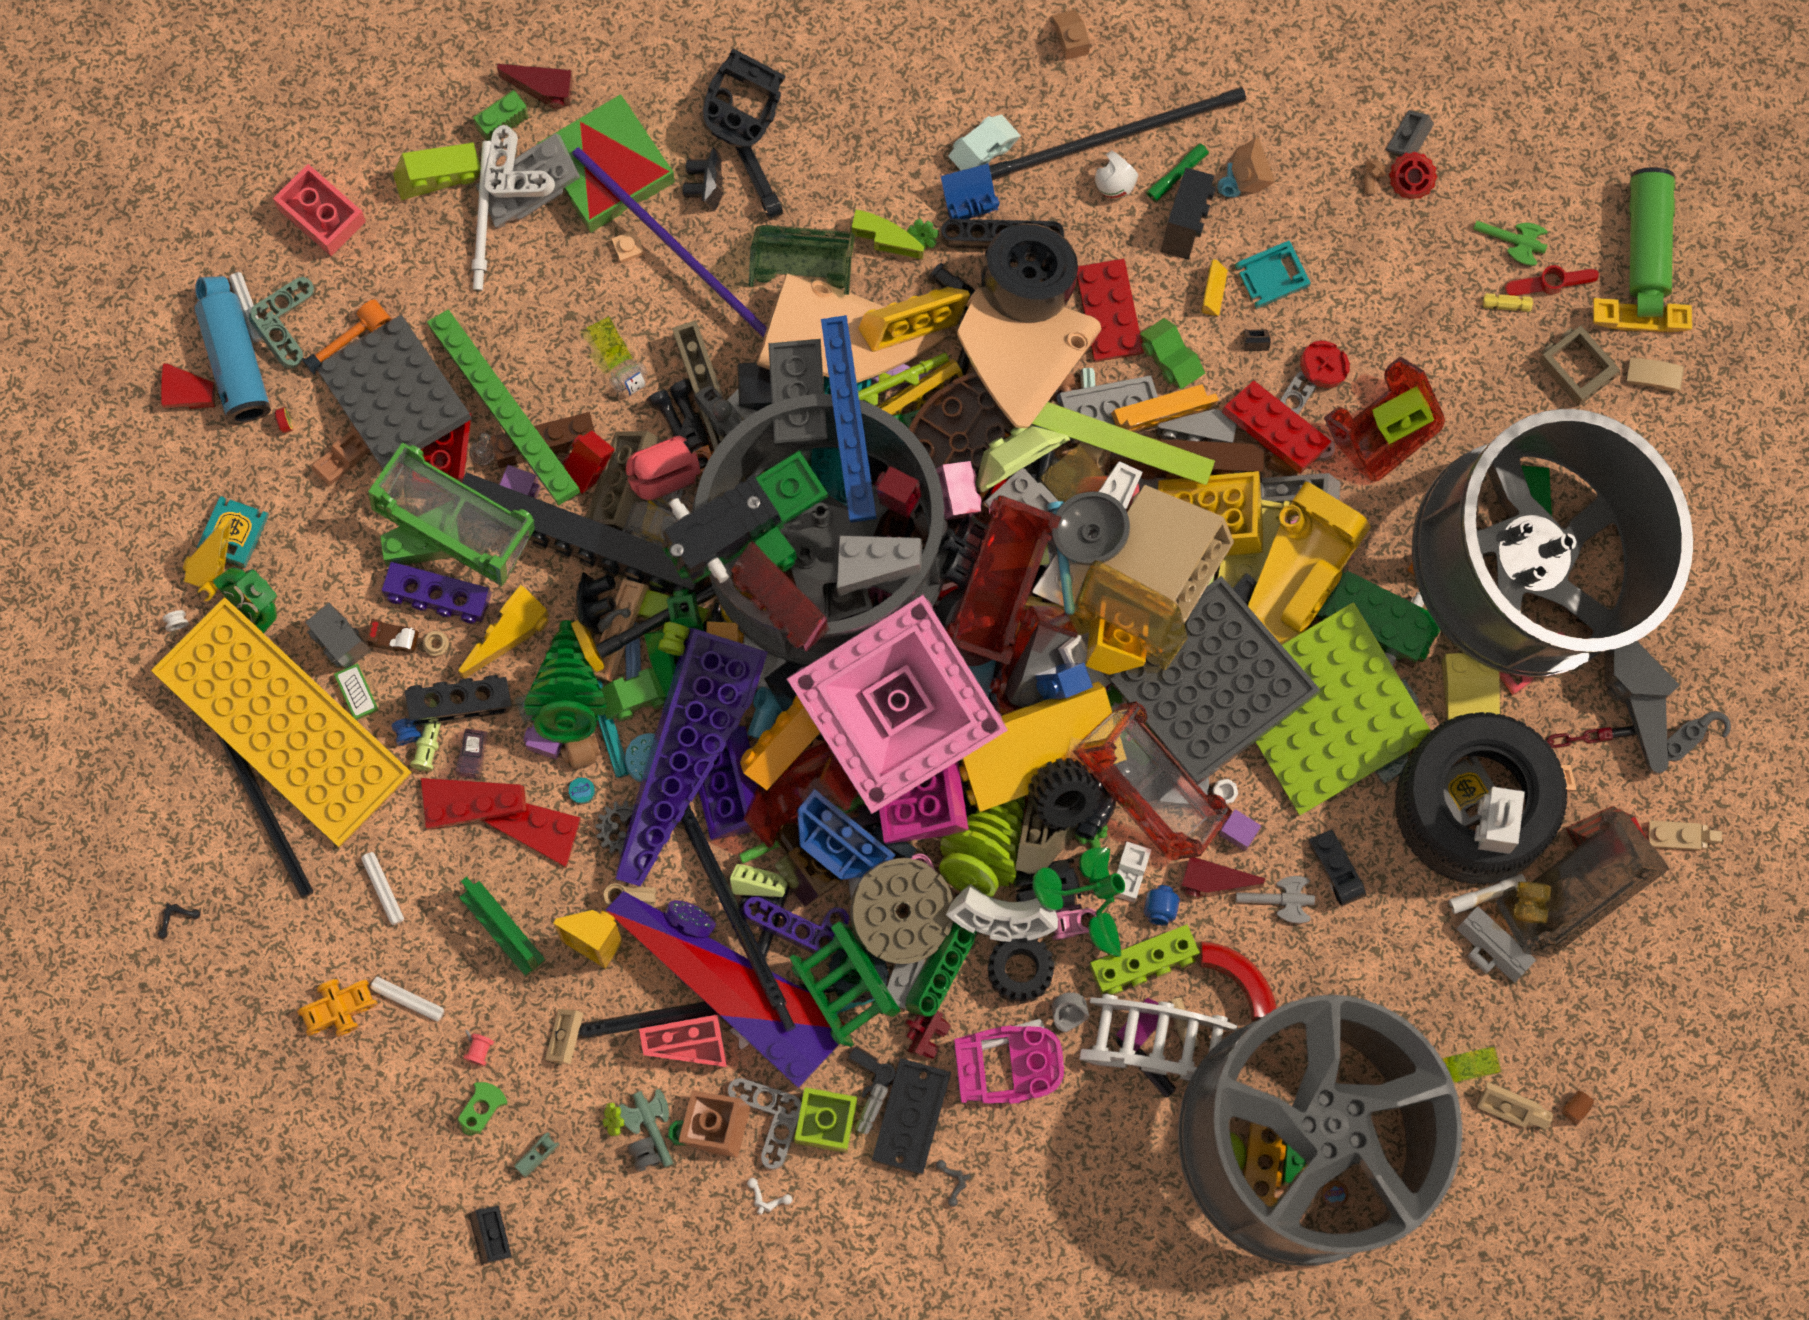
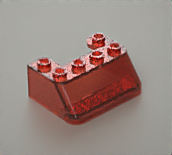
M1400 356L1386 368L1384 373V380L1389 390L1352 419L1348 410L1338 407L1324 417L1338 448L1366 478L1373 482L1379 481L1438 434L1445 424L1444 414L1425 371ZM1418 386L1429 404L1434 421L1389 444L1378 428L1372 410Z

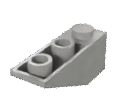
M1212 409L1159 423L1157 434L1166 440H1176L1177 438L1186 441L1233 443L1237 424L1225 416L1221 410Z

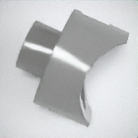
M1064 993L1053 1001L1052 1013L1054 1023L1063 1032L1072 1030L1089 1018L1086 1000L1077 993Z

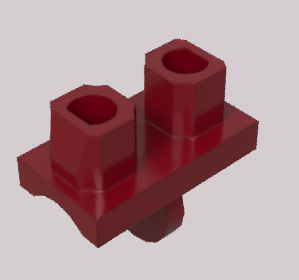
M937 1011L934 1015L925 1017L917 1015L914 1021L906 1019L904 1025L909 1028L906 1038L912 1040L906 1052L929 1059L935 1058L939 1046L930 1041L933 1033L940 1037H945L951 1027L942 1018L943 1013Z

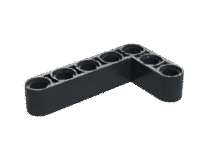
M950 219L942 225L941 241L948 248L987 249L998 232L1012 225L1037 224L1048 227L1063 237L1064 229L1056 221ZM955 231L959 235L952 238L947 236L946 233ZM979 231L983 236L975 238L971 233ZM1041 267L1043 271H1049L1048 267Z

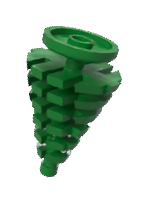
M563 620L559 623V632L554 635L551 641L552 644L546 652L547 655L542 661L524 702L526 714L533 715L531 720L534 721L536 732L541 737L558 743L579 742L588 738L594 733L597 721L600 720L598 715H605L607 709L606 700L591 668L592 666L584 656L571 625L573 622L570 620Z

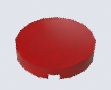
M1324 340L1314 341L1306 347L1300 357V367L1304 376L1311 383L1322 388H1334L1342 384L1349 374L1350 362L1346 353L1336 348V344Z

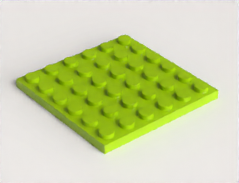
M1353 602L1282 644L1286 651L1320 688V694L1258 739L1256 744L1298 814L1302 815L1415 748L1431 729Z

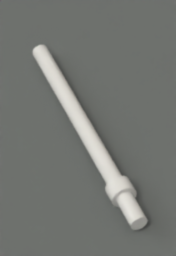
M482 141L475 259H472L471 269L474 271L473 290L483 291L484 271H487L485 248L489 192L485 188V177L491 141Z

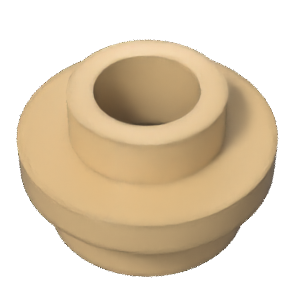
M432 631L425 636L423 647L427 654L438 657L446 653L449 641L444 633ZM434 640L441 642L438 648H433L431 644Z

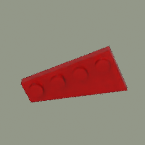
M421 778L426 829L443 828L527 812L525 790L521 784Z
M526 803L527 812L480 820L567 868L581 817Z

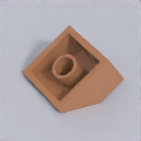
M692 1090L679 1142L713 1154L738 1158L751 1107L741 1098Z

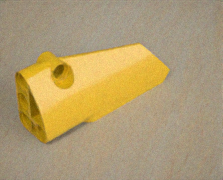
M1307 481L1302 485L1291 504L1285 506L1279 514L1280 526L1248 604L1252 612L1281 645L1306 631L1339 583L1343 573L1342 569L1371 529L1369 522L1363 515ZM1291 516H1299L1295 523H1287Z

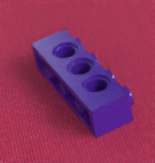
M394 562L390 563L382 588L384 596L391 603L401 605L402 601L411 603L412 608L420 611H426L427 608L437 610L436 614L450 618L451 615L460 616L463 622L475 624L476 621L483 622L491 597V591L488 587ZM410 584L418 585L417 590L413 593L405 591L406 587ZM440 590L443 592L439 599L434 600L430 598L433 591ZM459 597L467 598V602L463 606L455 605V600Z

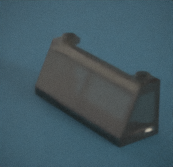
M1614 811L1604 814L1598 824L1600 830L1526 887H1509L1502 893L1503 896L1495 901L1523 953L1543 957L1554 956L1670 870L1665 860L1627 814Z

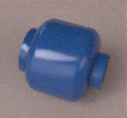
M1159 885L1156 889L1148 891L1143 913L1150 923L1158 926H1167L1177 917L1180 898L1173 892L1171 887Z

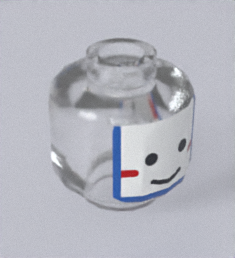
M626 359L612 368L610 372L609 382L618 395L631 396L645 387L647 383L645 376L648 372L640 361L636 363L632 359Z

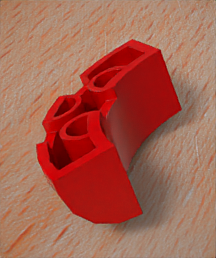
M1200 941V967L1219 971L1239 985L1249 1003L1251 1021H1258L1277 1008L1273 992L1267 980L1248 958L1224 945Z

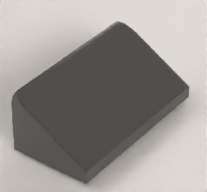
M1408 110L1386 151L1397 157H1402L1404 153H1412L1414 151L1418 153L1434 125L1431 117L1428 114Z

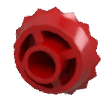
M1415 151L1404 153L1402 157H1397L1395 163L1391 165V172L1389 173L1390 185L1394 188V193L1400 194L1403 198L1421 199L1424 195H1429L1431 189L1435 187L1437 179L1436 167L1433 165L1432 159L1427 158L1425 154H1418Z

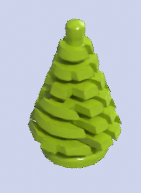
M1024 796L981 812L977 810L975 814L967 817V831L947 835L942 838L940 849L944 857L939 869L947 883L960 892L971 884L983 894L993 897L998 886H1009V882H1014L1020 844L1019 837L1022 833L1021 823L1024 818L1023 809L1025 808L1026 799Z

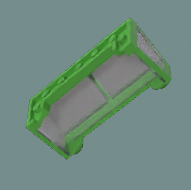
M402 442L368 491L371 509L496 584L503 586L535 529L532 515L523 509H519V511L512 510V512L425 462L422 456L423 452L414 445L408 446Z

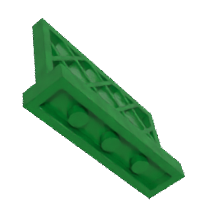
M467 876L461 880L466 892L459 897L460 900L525 977L546 961L480 881L473 884Z

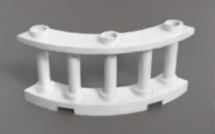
M1102 994V998L1090 999V1003L1102 1007L1096 1045L1093 1046L1092 1050L1081 1049L1080 1060L1098 1066L1127 1068V1065L1142 1067V1071L1162 1075L1170 1072L1179 1074L1180 1079L1190 1081L1197 1068L1194 1067L1192 1059L1198 1024L1213 1029L1209 1052L1222 1040L1223 1030L1236 1031L1237 1025L1227 1022L1228 1018L1224 1016L1212 1015V1017L1176 1009L1174 1004L1160 1001L1158 1005L1118 1000L1117 996ZM1113 1010L1129 1011L1123 1048H1120L1119 1052L1108 1051L1106 1045ZM1140 1012L1159 1015L1153 1052L1149 1054V1057L1135 1055L1133 1050ZM1169 1017L1188 1021L1182 1059L1178 1063L1165 1060L1163 1055Z

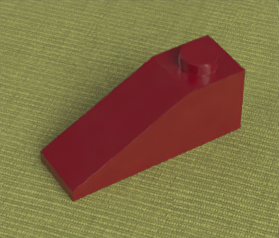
M497 64L500 78L542 103L549 104L554 109L570 106L573 85L572 70Z
M1190 856L1180 890L1185 891L1184 895L1187 897L1199 899L1200 896L1210 897L1262 888L1266 878Z

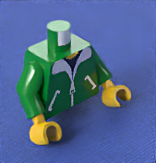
M229 568L213 579V582H205L198 590V593L201 590L207 591L209 595L204 601H209L217 593V589H220V592L262 633H265L277 618L275 602L278 596L268 585L267 581L253 569L245 572L238 568Z

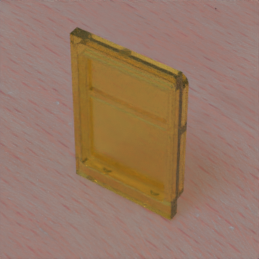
M1079 444L1053 467H1050L1040 478L1059 501L1066 502L1071 497L1080 493L1098 492L1107 476ZM1128 504L1126 511L1130 509V504Z

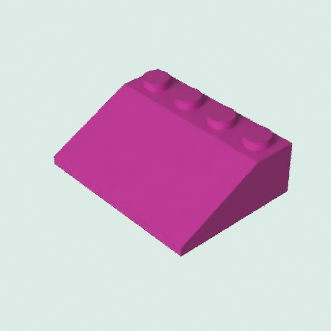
M958 761L879 809L884 843L942 837L968 830Z

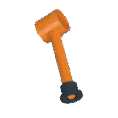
M376 299L366 302L359 308L356 315L360 322L316 355L311 354L306 359L302 358V361L313 375L316 374L315 371L322 365L321 363L325 359L329 358L367 329L372 333L378 327L392 320Z

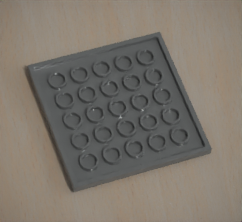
M1222 576L1206 587L1183 626L1164 618L1149 629L1144 666L1111 675L1103 673L1197 785L1320 694V688Z

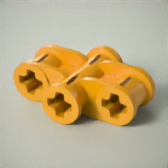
M338 979L329 980L319 985L316 990L318 993H321L323 998L297 1010L298 1015L302 1016L307 1027V1036L319 1033L332 1025H335L337 1029L335 1032L337 1037L356 1030L359 1026L357 1023H354L352 1016L363 1013L378 1005L377 1001L373 1000L367 987L369 985L368 980L356 982L342 990L338 987L340 983Z

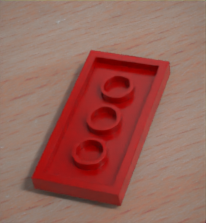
M1125 258L1078 266L1077 281L1084 314L1092 316L1101 325V331L1091 345L1094 362L1144 354Z
M1254 380L1227 403L1222 410L1225 416L1299 474L1323 454L1332 443L1328 437Z

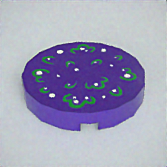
M670 901L665 911L667 920L673 926L677 927L678 924L683 926V931L689 935L708 937L716 926L715 920L709 913L685 901Z

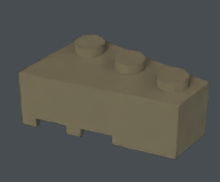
M1028 801L1015 870L1033 874L1041 868L1048 867L1075 836L1076 827L1071 828L1069 826L1066 830H1060L1059 827L1052 829L1049 825L1046 826L1040 820L1031 802Z

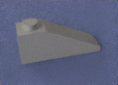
M1329 473L1262 478V483H1260L1261 500L1284 504V501H1290V505L1305 481L1339 500L1340 482Z

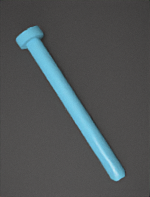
M1058 501L1047 504L1048 512H1052L1053 520L1057 511L1065 502ZM1057 548L1064 611L1066 615H1073L1075 607L1069 560Z

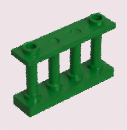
M839 921L831 927L835 933V936H833L834 940L806 960L796 955H792L789 958L793 963V966H791L792 971L798 979L803 980L832 1028L830 1033L833 1039L839 1045L852 1047L855 1044L849 1034L879 1013L894 1017L901 1010L849 925ZM839 948L844 949L848 955L847 961L817 982L810 969ZM857 970L861 976L860 983L830 1004L823 991L850 971ZM864 992H870L875 999L873 1005L843 1026L836 1012Z

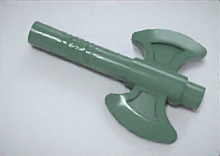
M656 1089L654 1098L649 1103L642 1091L633 1094L636 1108H629L623 1104L619 1105L621 1109L620 1116L624 1119V1125L631 1132L639 1134L640 1123L643 1122L650 1137L653 1139L663 1167L666 1168L674 1164L655 1122V1117L661 1118L663 1122H667L669 1118L668 1104L664 1094L660 1089Z

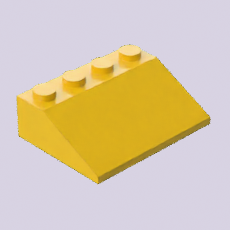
M1259 471L1212 475L1209 477L1207 485L1186 478L1158 480L1159 491L1224 517L1234 540L1226 556L1263 553V518Z

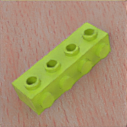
M1186 924L1121 950L1120 957L1108 955L1090 962L1089 967L1100 994L1117 995L1123 992L1122 987L1132 984L1133 987H1137L1147 982L1146 977L1156 974L1157 978L1171 973V968L1180 964L1181 968L1194 964L1196 962L1195 958L1199 956L1200 952L1189 926Z

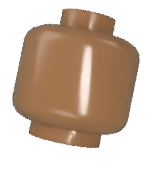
M589 736L579 742L564 743L565 747L560 748L564 763L570 762L571 767L574 769L594 764L597 759L596 756L600 755L595 736Z

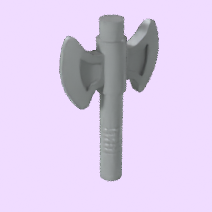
M1290 876L1276 884L1277 887L1284 889L1286 893L1236 892V903L1281 904V906H1286V908L1279 910L1277 916L1287 922L1299 924L1310 921V916L1302 910L1301 906L1315 905V895L1301 893L1302 888L1310 882V879L1302 876Z

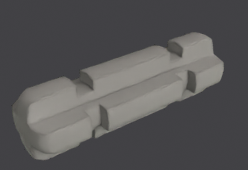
M877 1083L873 1086L870 1093L872 1096L868 1098L860 1115L862 1118L858 1120L855 1127L858 1132L868 1134L873 1125L871 1122L875 1120L883 1103L881 1100L887 1094L888 1089L885 1086Z

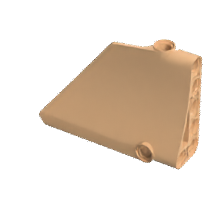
M787 273L773 305L756 365L770 370L768 343L821 339L823 376L829 377L821 319L847 315L857 383L885 373L912 360L945 340L946 335L940 330L873 352L858 328L863 315L871 309L878 310L884 308V306L830 286L823 281H813L811 283Z
M978 287L966 304L968 310L957 330V336L979 378L1010 422L1017 428H1029L1075 364L1082 359L1101 331V325L1092 316L1065 307L1056 316L1045 321L1031 323L1012 320L996 311L986 300L982 289Z

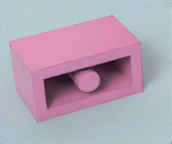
M971 461L945 464L936 468L943 493L945 520L964 518L968 513L975 515L981 512V497L977 493L975 484L976 473L972 469Z

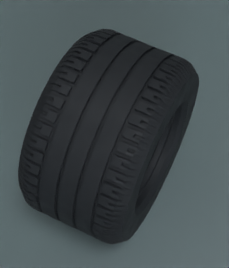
M1475 712L1474 714L1459 715L1431 730L1417 745L1402 769L1395 794V811L1398 826L1413 854L1418 856V859L1423 864H1426L1429 869L1435 870V873L1441 876L1444 875L1445 878L1450 880H1456L1461 883L1466 882L1467 884L1500 882L1517 875L1529 867L1554 840L1566 813L1567 784L1564 778L1565 774L1559 759L1556 757V753L1553 748H1550V744L1538 732L1536 733L1533 728L1526 726L1520 720L1517 721L1515 718L1506 717V715L1498 713L1496 715L1489 712L1485 714L1484 712ZM1466 756L1489 758L1506 767L1518 780L1524 792L1526 806L1521 817L1519 842L1510 854L1478 849L1479 841H1475V831L1462 825L1451 814L1445 801L1444 784L1450 768L1460 758Z

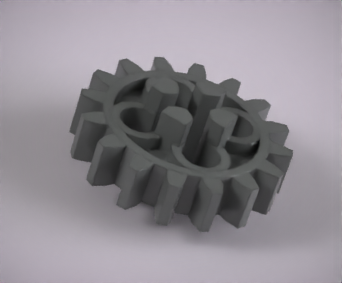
M627 800L620 807L617 802H614V809L612 810L606 806V816L600 814L598 816L602 824L595 825L596 830L602 831L596 835L597 839L605 840L601 846L603 849L610 847L609 853L612 856L616 851H619L621 857L626 833L624 831L620 832L618 824L611 822V818L619 816L623 826L629 825L635 803L632 807H629ZM619 833V837L616 841L609 840V837L612 834Z

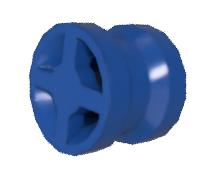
M405 718L395 721L391 725L393 731L397 734L395 740L398 746L416 742L418 738H421V733L417 731L416 726L406 727Z

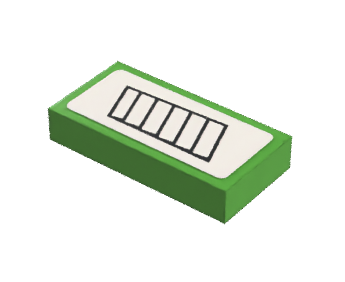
M358 663L334 674L355 720L379 711Z

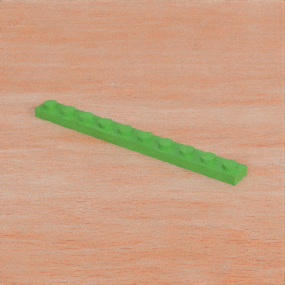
M449 309L427 321L433 334L559 506L579 494V487Z

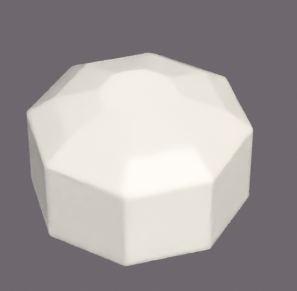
M1229 779L1216 781L1211 789L1214 800L1221 804L1234 802L1238 795L1236 784Z

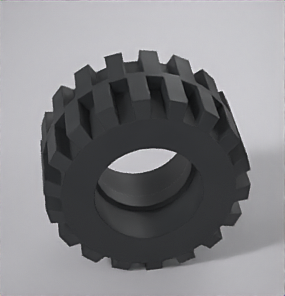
M1060 758L1056 759L1054 763L1051 761L1046 763L1047 766L1044 768L1040 767L1037 770L1038 774L1032 776V783L1028 784V798L1040 820L1046 826L1049 825L1052 829L1059 827L1060 830H1066L1069 826L1074 828L1076 824L1086 822L1085 819L1094 814L1093 809H1097L1099 805L1097 800L1100 799V794L1095 781L1085 765H1082L1078 760L1073 761L1072 758H1067L1065 761Z
M1027 938L1012 939L1011 942L1000 941L999 945L996 944L992 954H990L987 970L988 979L992 983L993 990L997 991L1001 998L1004 999L1005 997L1012 1003L1020 1001V1004H1025L1029 1000L1031 1002L1035 1001L1038 996H1042L1046 989L1049 988L1054 974L1053 955L1051 951L1046 949L1047 945L1044 942L1040 943L1038 938L1033 940H1027ZM1015 955L1030 957L1036 964L1034 978L1027 982H1016L1009 978L1005 971V965L1009 958Z

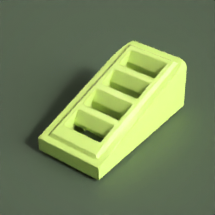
M742 864L736 865L730 877L732 892L735 895L783 897L788 886L780 874Z

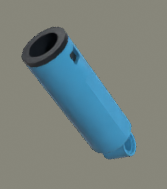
M199 277L195 285V292L199 301L194 309L226 420L230 424L240 425L264 418L270 413L271 407L239 298L236 294L230 292L229 282L226 277Z

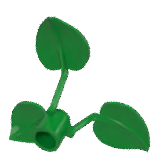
M1092 848L1083 852L1080 856L1079 866L1081 873L1089 879V883L1092 885L1062 891L1061 880L1054 870L1047 867L1037 870L1033 876L1034 893L1041 905L1048 910L1056 911L1063 907L1062 896L1094 890L1097 898L1106 900L1096 911L1097 917L1090 919L1089 934L1092 942L1099 950L1114 957H1120L1121 946L1115 921L1109 913H1102L1110 903L1115 901L1114 896L1125 891V882L1122 876L1118 873L1109 875L1110 848Z

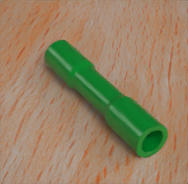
M1198 143L1183 157L1181 162L1146 191L1149 198L1153 196L1152 200L1156 203L1183 177L1186 167L1193 169L1209 154L1207 148L1203 144Z

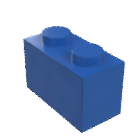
M1084 662L1061 664L1035 675L1038 681L1036 684L1038 692L1044 699L1068 698L1093 687Z

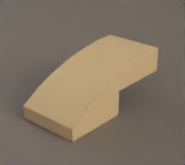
M1630 358L1627 383L1654 386L1657 390L1680 392L1684 367L1657 360Z

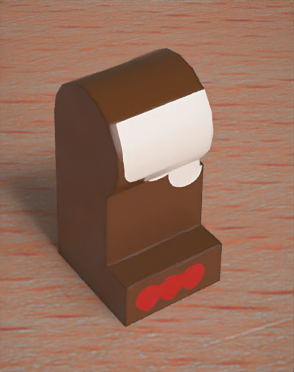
M372 618L367 642L371 647L414 653L419 632L409 627L383 623L381 620Z

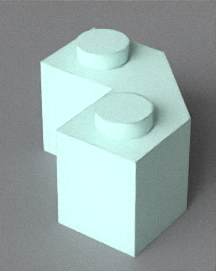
M1002 114L994 117L988 116L977 128L965 137L959 138L953 144L954 149L948 157L960 170L989 164L993 157L1008 152L1021 135Z

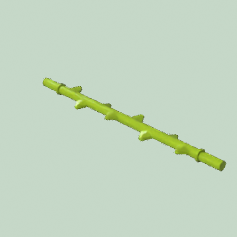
M942 353L927 361H920L918 365L893 376L882 373L878 375V383L858 391L859 400H864L876 406L878 404V393L903 382L917 386L919 384L918 375L927 374L929 370L949 362V358L946 353Z

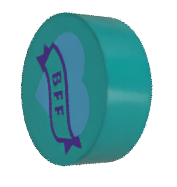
M583 777L576 778L569 785V795L575 803L587 804L594 798L595 788L589 779Z

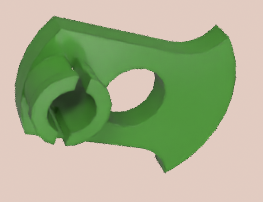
M486 1082L473 1084L475 1093L458 1117V1122L462 1126L464 1134L468 1136L480 1134L495 1111L501 1106H507L505 1095L495 1085ZM478 1102H484L488 1105L489 1110L485 1114H478L474 1110V1105ZM472 1122L475 1126H468L467 1123Z

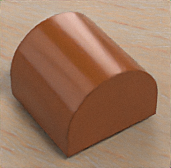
M1577 1090L1561 1112L1575 1125H1579L1592 1109L1594 1099L1586 1093Z

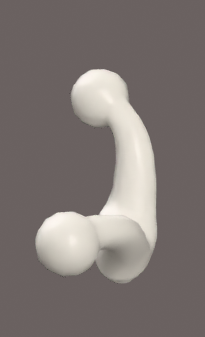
M750 1178L747 1181L748 1187L754 1189V1205L759 1208L757 1211L759 1215H762L764 1210L771 1212L773 1208L781 1203L785 1205L792 1203V1197L788 1194L765 1203L762 1200L757 1180Z

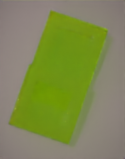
M610 316L587 327L590 336L610 371L633 360Z
M1495 1046L1442 1058L1454 1084L1502 1072Z

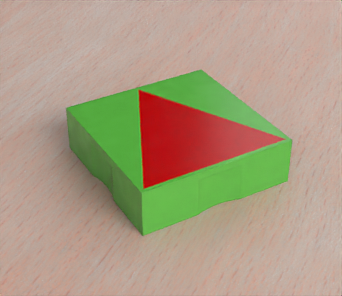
M621 94L556 132V134L561 136L580 176L579 179L563 189L568 194L572 206L590 233L620 216L628 208L572 155V152L577 147L583 150L637 203L647 200L675 183L674 172Z

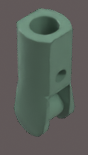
M549 1132L544 1134L513 1165L525 1178L559 1147L560 1144L558 1142L555 1143L549 1137L551 1135ZM541 1144L547 1150L542 1156L536 1150Z

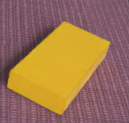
M578 620L571 623L586 660L596 673L604 669L603 661L589 630L579 623Z

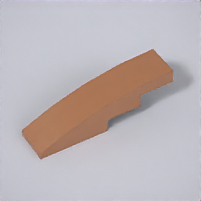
M352 425L351 431L334 443L331 451L312 464L311 470L330 486L355 466L370 450Z

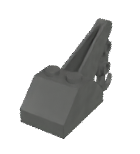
M1637 640L1628 645L1604 651V685L1608 688L1606 692L1613 700H1620L1623 704H1626L1647 768L1651 774L1660 775L1667 769L1669 761L1676 762L1681 760L1704 738L1709 724L1714 720H1720L1724 724L1725 729L1722 737L1726 738L1731 730L1729 718L1722 712L1710 711L1698 719L1685 723L1667 740L1666 698L1680 685Z

